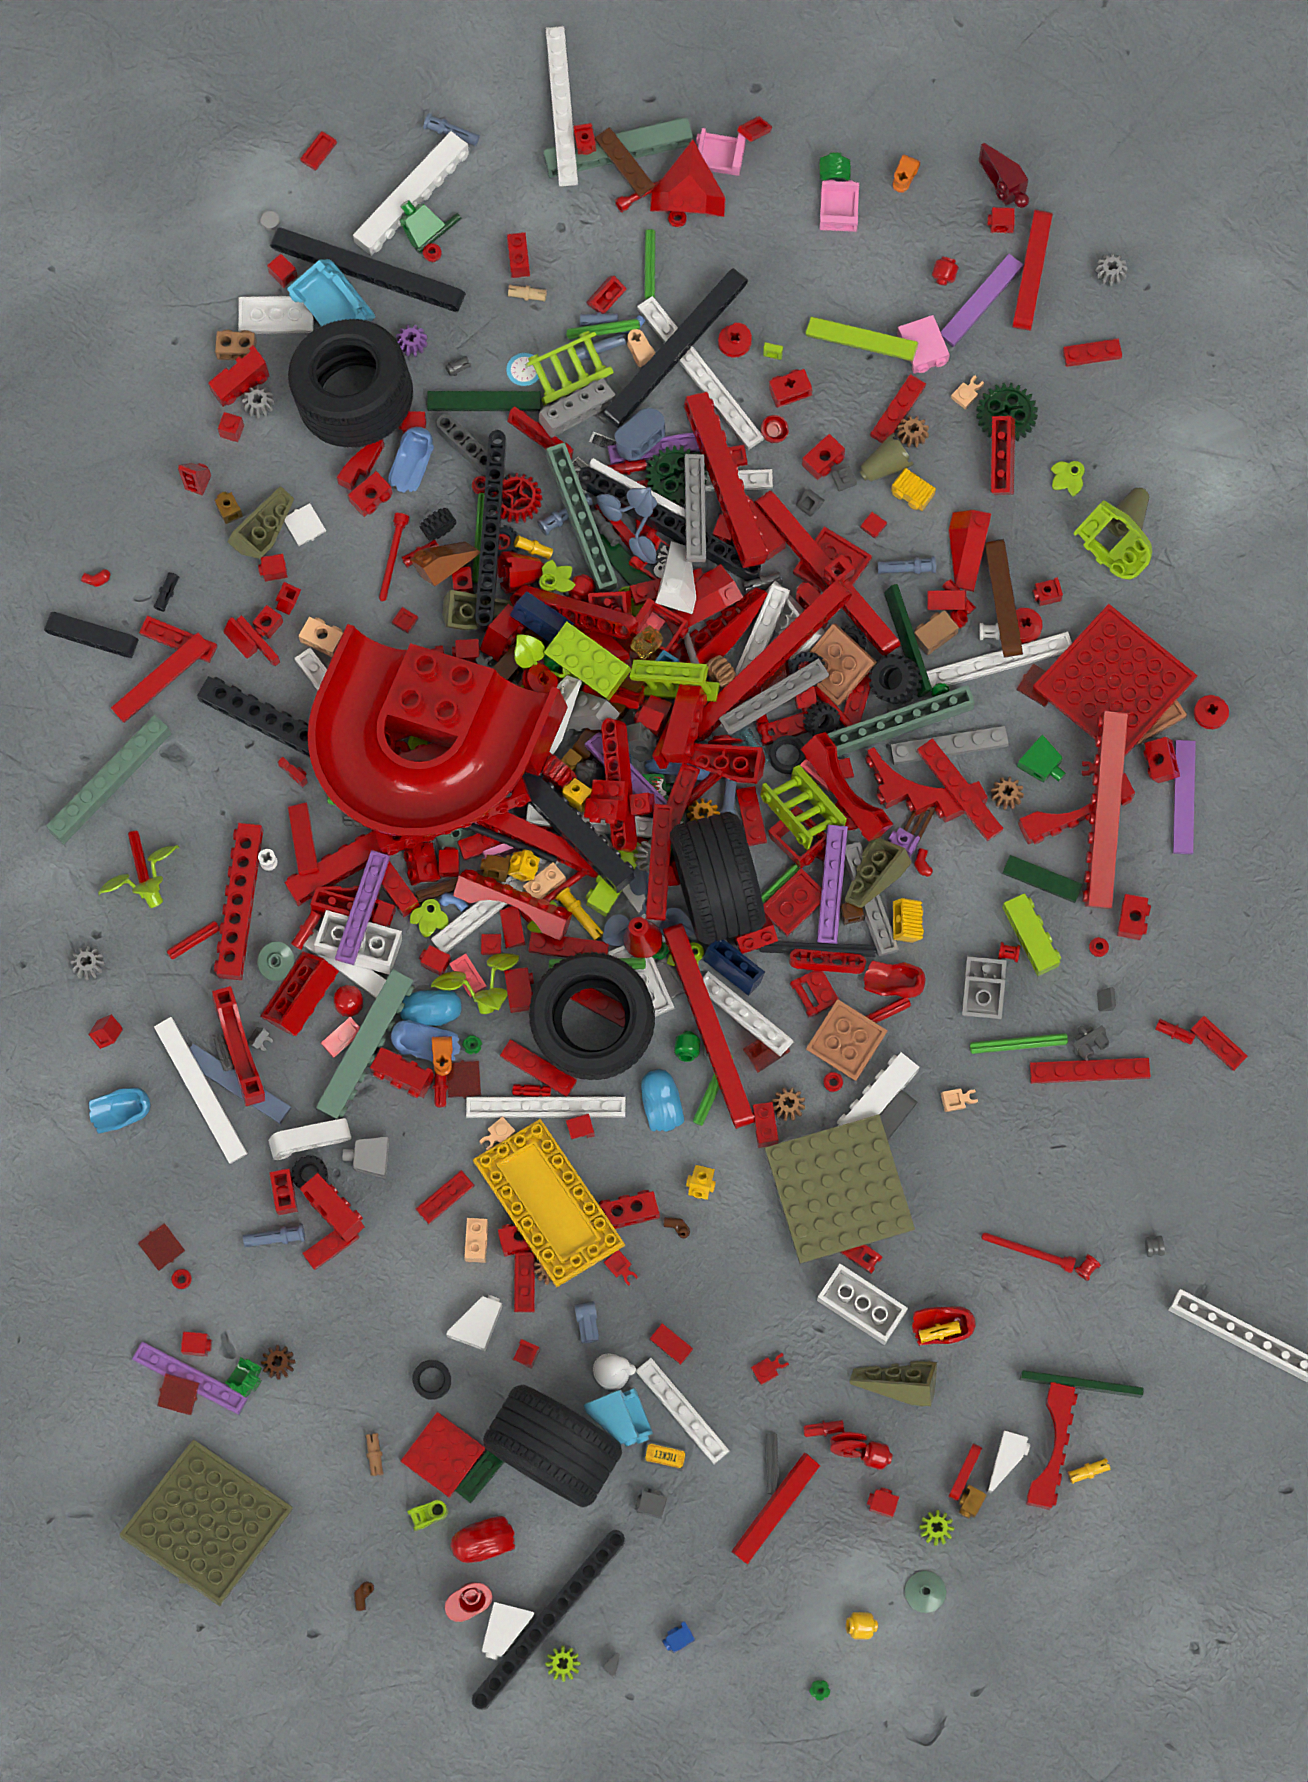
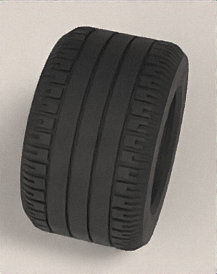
M342 319L320 326L301 341L290 360L288 382L301 419L310 432L328 444L347 448L371 445L392 434L409 413L413 399V383L403 351L394 336L376 323L362 319ZM365 365L376 369L370 384L358 393L340 396L331 394L322 388L334 373L343 368Z
M724 812L720 813V815L716 814L708 818L697 819V822L693 820L674 826L670 832L672 851L686 907L697 940L709 944L715 942V940L720 941L738 936V934L743 935L760 930L766 922L764 906L752 856L739 817L734 813Z
M578 953L575 956L571 955L567 959L560 960L559 963H555L538 981L529 1006L531 1032L541 1052L557 1069L579 1079L602 1080L603 1078L608 1079L625 1072L626 1069L628 1070L632 1065H635L638 1059L644 1055L643 1053L646 1052L653 1036L655 1011L647 985L638 972L629 964L605 953ZM588 988H600L609 991L618 998L625 1012V1025L622 1034L616 1042L601 1050H586L576 1046L567 1037L562 1024L563 1011L569 999L579 991Z
M524 1384L516 1386L510 1391L502 1408H500L495 1416L496 1419L492 1421L483 1438L485 1449L543 1487L583 1508L595 1501L604 1486L603 1484L607 1481L616 1462L619 1461L622 1455L621 1444L607 1432L563 1404Z

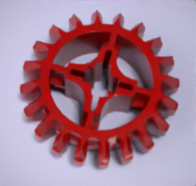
M517 472L515 477H511L508 474V479L504 478L503 499L510 503L511 508H507L502 503L501 519L503 520L508 517L509 523L512 519H515L517 524L519 519H522L525 523L526 517L532 519V513L537 514V508L542 506L540 502L543 500L542 495H540L541 488H537L538 483L533 482L532 477L526 479L525 474L519 477ZM523 488L532 494V498L523 493ZM492 492L494 495L491 497H496L498 493ZM520 494V499L518 498L514 503V498L516 499V496Z
M549 752L541 770L542 779L546 783L549 781L556 790L562 792L564 786L570 784L574 778L577 779V776L561 759Z

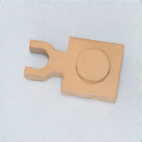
M975 375L971 378L969 385L963 382L951 395V399L964 409L977 398L978 393L975 391L980 390L984 386L983 381L979 385L973 383L977 378Z
M961 1088L942 1092L941 1098L945 1112L966 1108L965 1103H977L978 1099L971 1100L969 1098V1094L976 1092L975 1089L969 1090L965 1094L962 1093Z
M502 1116L487 1129L491 1135L483 1137L479 1142L482 1145L485 1141H489L490 1146L486 1148V1150L494 1147L495 1142L500 1143L514 1135L516 1131Z

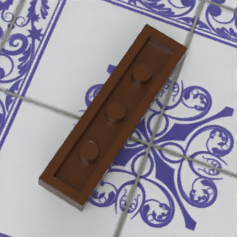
M610 127L595 137L597 144L639 198L654 188L653 182Z

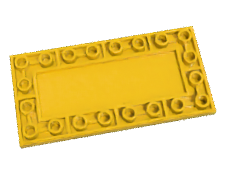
M541 1119L473 1159L474 1164L556 1288L625 1246V1243Z

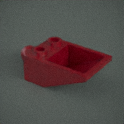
M986 143L981 144L978 162L996 189L998 199L1003 201L1006 206L1015 202V205L1019 208L1026 207L1029 203V197L1026 194L1028 178L1020 165Z

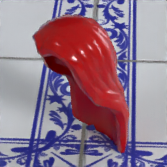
M871 961L864 976V989L880 996L897 995L904 998H914L923 992L926 978L921 968L905 962L892 965Z
M961 1306L925 1308L915 1311L913 1314L912 1331L916 1334L915 1338L918 1339L917 1344L919 1346L956 1343L969 1338L976 1327L975 1317L972 1312ZM958 1320L961 1333L946 1336L942 1340L938 1338L924 1343L921 1342L919 1330L936 1327V1324L944 1325Z
M504 1516L491 1517L470 1524L456 1532L451 1540V1550L454 1557L464 1563L484 1561L514 1550L513 1536L515 1532Z

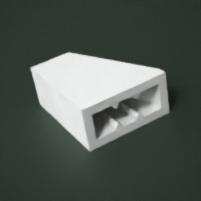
M488 1295V1298L482 1296L448 1330L447 1337L486 1351L502 1309V1303L499 1302L500 1299Z
M494 1602L482 1652L486 1653L485 1657L497 1660L498 1656L503 1658L533 1620L535 1613Z

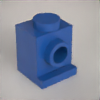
M685 1621L681 1623V1629L678 1626L667 1632L668 1636L662 1640L667 1651L672 1650L673 1653H676L695 1641Z

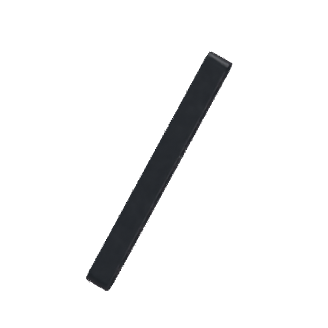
M277 228L270 244L271 248L278 252L313 264L319 260L329 259L345 275L450 311L458 312L466 295L463 290L284 228Z
M732 268L606 408L603 417L617 428L622 426L745 288L748 279Z
M501 430L492 431L488 439L476 604L477 628L482 632L487 631L488 626L494 620L506 459V436ZM496 439L502 440V442L499 444H496L493 441ZM494 457L501 458L499 461L496 462L492 460V458ZM495 474L500 476L498 479L490 478ZM492 492L498 493L496 497L489 496ZM491 510L497 511L495 515L488 514ZM494 528L496 531L488 533L487 529ZM488 546H493L494 550L487 551L485 550V548ZM486 564L493 565L491 569L484 568ZM490 582L492 583V585L490 587H484L483 583ZM484 600H489L491 602L489 605L481 604V602ZM483 618H488L489 622L483 624L480 622V620Z
M591 467L580 469L578 479L583 490L596 497L600 494H610L614 497L622 495L624 498H617L621 503V508L630 506L627 499L629 488ZM584 476H588V477H590L591 479H590V480H584L583 477H584ZM604 485L607 489H600L599 486ZM657 505L652 512L657 516H649L645 524L679 544L686 546V536L681 533L686 531L685 520ZM635 508L624 512L640 522L644 518L637 514ZM670 522L673 526H666L665 523ZM706 532V559L717 565L721 564L724 569L745 581L758 578L761 564L743 568L736 548ZM720 550L723 554H716L714 551ZM732 559H736V560H738L740 563L735 564V563L731 562V560H732ZM752 568V569H754L756 572H755V573H750L747 569Z
M613 1530L608 1533L476 1690L471 1700L476 1709L485 1710L494 1702L619 1553L625 1544V1537L621 1531ZM613 1535H619L622 1538L621 1543L617 1546L610 1543V1538ZM606 1551L608 1559L603 1562L597 1559L598 1552ZM589 1566L595 1569V1574L590 1578L583 1574L584 1569ZM575 1582L580 1583L582 1586L579 1593H572L570 1591L571 1584ZM561 1598H565L568 1601V1606L565 1609L557 1607V1601ZM548 1614L553 1615L555 1618L552 1625H545L543 1622L544 1616ZM534 1630L541 1632V1638L536 1642L530 1639V1633ZM521 1646L526 1647L528 1650L527 1655L523 1658L518 1657L516 1654V1650ZM507 1662L514 1664V1670L510 1674L503 1672V1666ZM494 1678L499 1679L501 1682L497 1690H492L489 1686L490 1681ZM481 1694L487 1697V1702L484 1706L476 1704V1698Z

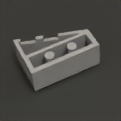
M579 690L565 732H568L569 729L582 731V728L601 730L605 719H616L620 713L607 700Z

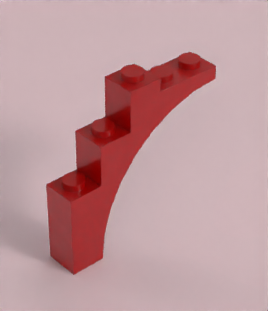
M874 747L867 750L865 761L869 768H873L875 772L874 778L877 784L880 785L877 789L876 798L880 805H884L885 809L907 800L905 801L906 806L910 812L914 811L915 816L927 811L931 807H936L937 816L940 819L942 818L945 823L965 814L946 788H933L910 781L895 772L881 758ZM977 781L969 784L982 802L986 804L988 797L980 782Z

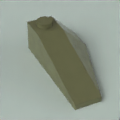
M280 486L232 532L227 542L241 555L261 559L273 547L294 498Z
M450 590L444 596L442 615L446 627L460 630L478 629L476 624L477 594ZM495 599L494 619L508 604L514 607L510 600ZM489 600L481 602L482 605H489L491 603ZM483 618L480 622L485 624L489 622V619Z
M881 838L872 840L863 851L862 862L856 869L857 875L855 880L851 882L845 901L862 908L899 879L912 863L905 848Z
M912 1361L910 1365L899 1366L898 1363L891 1364L889 1368L882 1369L879 1366L854 1368L850 1384L910 1405L931 1406L935 1395L937 1362Z

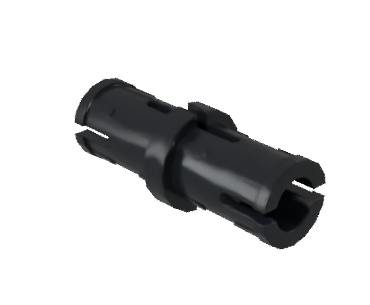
M171 572L167 574L163 587L159 589L160 594L153 606L155 609L165 612L170 597L174 595L173 590L180 578L178 575Z

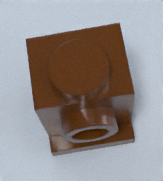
M846 901L844 904H841L840 911L844 925L863 921L864 913L862 908Z

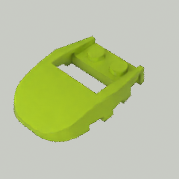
M1105 500L1073 532L1075 536L1079 534L1085 541L1083 546L1096 556L1095 560L1100 565L1103 563L1109 567L1110 572L1117 577L1133 579L1150 563L1152 546L1145 533L1129 515ZM1113 518L1120 519L1127 525L1126 527L1130 531L1109 552L1094 538Z

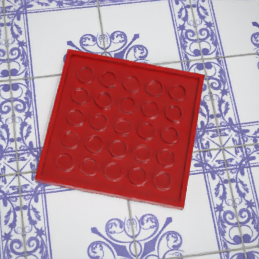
M1108 604L1033 685V689L1095 740L1100 731V727H1097L1098 716H1101L1102 712L1128 713L1125 757L1196 680L1198 675Z

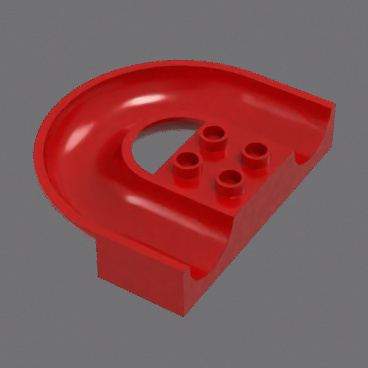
M347 624L312 705L308 725L310 760L315 775L330 800L354 821L389 835L403 837L438 835L466 826L494 809L513 790L524 772L539 776L568 706L558 688L552 687L549 693L531 691L506 680L493 668L410 643L406 650L391 648L366 637L355 626ZM385 728L450 749L443 755L429 761L415 762L406 760L398 756L389 747Z

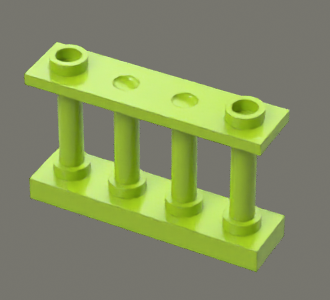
M586 331L579 335L580 339L540 357L536 354L528 358L529 362L525 364L526 368L533 365L544 388L545 396L541 398L544 406L573 393L577 389L588 386L592 381L604 379L614 373L611 366L606 368L605 365H602L591 341V338L596 336V332L590 333ZM582 342L585 343L596 367V373L590 376L585 372L574 346ZM565 350L568 351L579 375V381L573 384L568 380L557 356L558 353ZM549 357L562 383V389L558 391L551 388L540 364L541 361Z
M633 660L630 673L631 680L646 682L647 687L644 689V697L653 695L658 698L676 699L679 685L701 686L707 695V701L716 702L720 686L719 682H706L709 668L706 664Z
M800 765L793 768L791 780L771 789L766 783L762 784L760 793L762 801L768 804L793 833L798 843L803 845L806 850L810 849L812 836L827 829V825L845 826L847 818ZM794 786L798 787L802 794L785 803L777 796ZM805 800L812 803L813 808L796 817L789 810ZM818 813L826 819L809 830H806L801 822Z

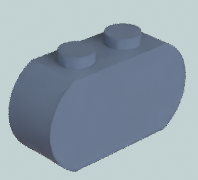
M652 408L641 409L628 422L620 426L615 433L617 453L626 460H638L662 440L666 434L665 420L662 413Z

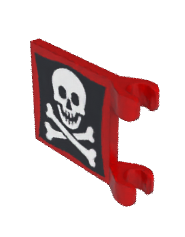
M650 531L645 537L655 545L657 562L655 564L644 563L637 556H633L629 561V565L655 580L662 578L670 545Z

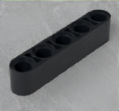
M50 612L44 631L50 635L126 658L133 657L139 641L133 635L57 612Z

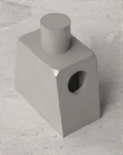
M388 1137L356 1140L355 1150L343 1149V1161H353V1168L356 1172L386 1178L390 1141Z

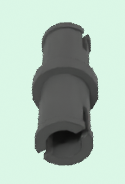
M599 510L594 511L592 516L598 527V532L605 536L611 546L617 545L621 541V537L612 528L611 522H607Z
M777 572L767 576L760 575L757 579L742 582L743 587L751 585V587L744 589L747 594L755 587L767 590V587H770L774 581L782 584V578L774 580L781 577V574Z

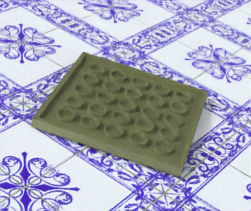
M880 1114L764 1148L799 1264L915 1230Z
M193 1439L125 1526L119 1537L212 1602L221 1606L292 1512L293 1507Z

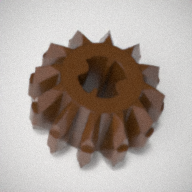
M276 1345V1351H273L271 1347L268 1348V1351L271 1353L270 1355L263 1353L262 1356L267 1360L261 1361V1365L266 1366L263 1369L264 1373L270 1371L269 1378H273L276 1373L277 1380H280L282 1373L287 1378L288 1374L286 1371H294L289 1365L295 1364L296 1361L290 1359L294 1354L293 1352L287 1353L288 1348L286 1346L281 1350L280 1346ZM279 1358L281 1360L282 1358V1365L279 1367L277 1365L274 1366L276 1363L275 1359Z

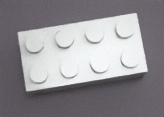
M326 910L314 944L315 954L335 959L349 916ZM369 922L355 965L390 975L402 942V931Z
M839 1264L817 1298L818 1302L884 1345L908 1310L906 1306L841 1264Z

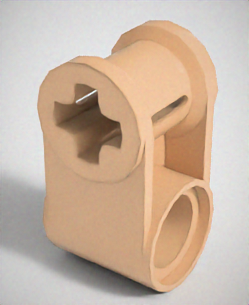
M633 329L629 332L627 346L637 366L641 368L654 356L655 351L641 330Z

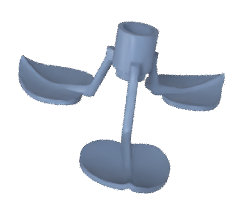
M651 488L630 489L627 492L630 506L621 508L620 501L613 495H598L596 497L598 506L605 517L611 521H619L622 518L621 512L635 508L637 514L644 517L635 533L636 538H631L629 545L633 554L646 563L655 564L657 562L656 550L653 543L647 537L639 535L647 518L657 506V501L652 496Z
M640 865L634 870L635 879L629 883L633 894L637 896L644 894L645 896L642 910L636 917H641L644 913L646 914L649 873L641 871L639 869ZM678 908L667 909L666 920L661 921L659 925L663 936L664 928L679 923L683 924L687 937L694 934L691 920L682 910ZM620 914L611 916L605 924L602 940L611 946H623V937L629 925V919Z

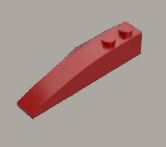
M755 587L745 594L742 599L735 602L736 605L734 607L722 610L720 617L714 621L712 619L705 622L707 626L700 631L695 629L689 634L699 664H707L709 660L716 656L724 657L758 613L768 595L766 591ZM682 640L675 653L671 655L679 659L680 663H691Z

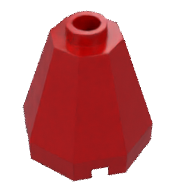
M510 551L501 552L502 556L498 557L497 573L498 578L503 579V582H500V586L505 593H513L523 585L528 586L540 580V577L543 575L542 568L544 563L539 558Z

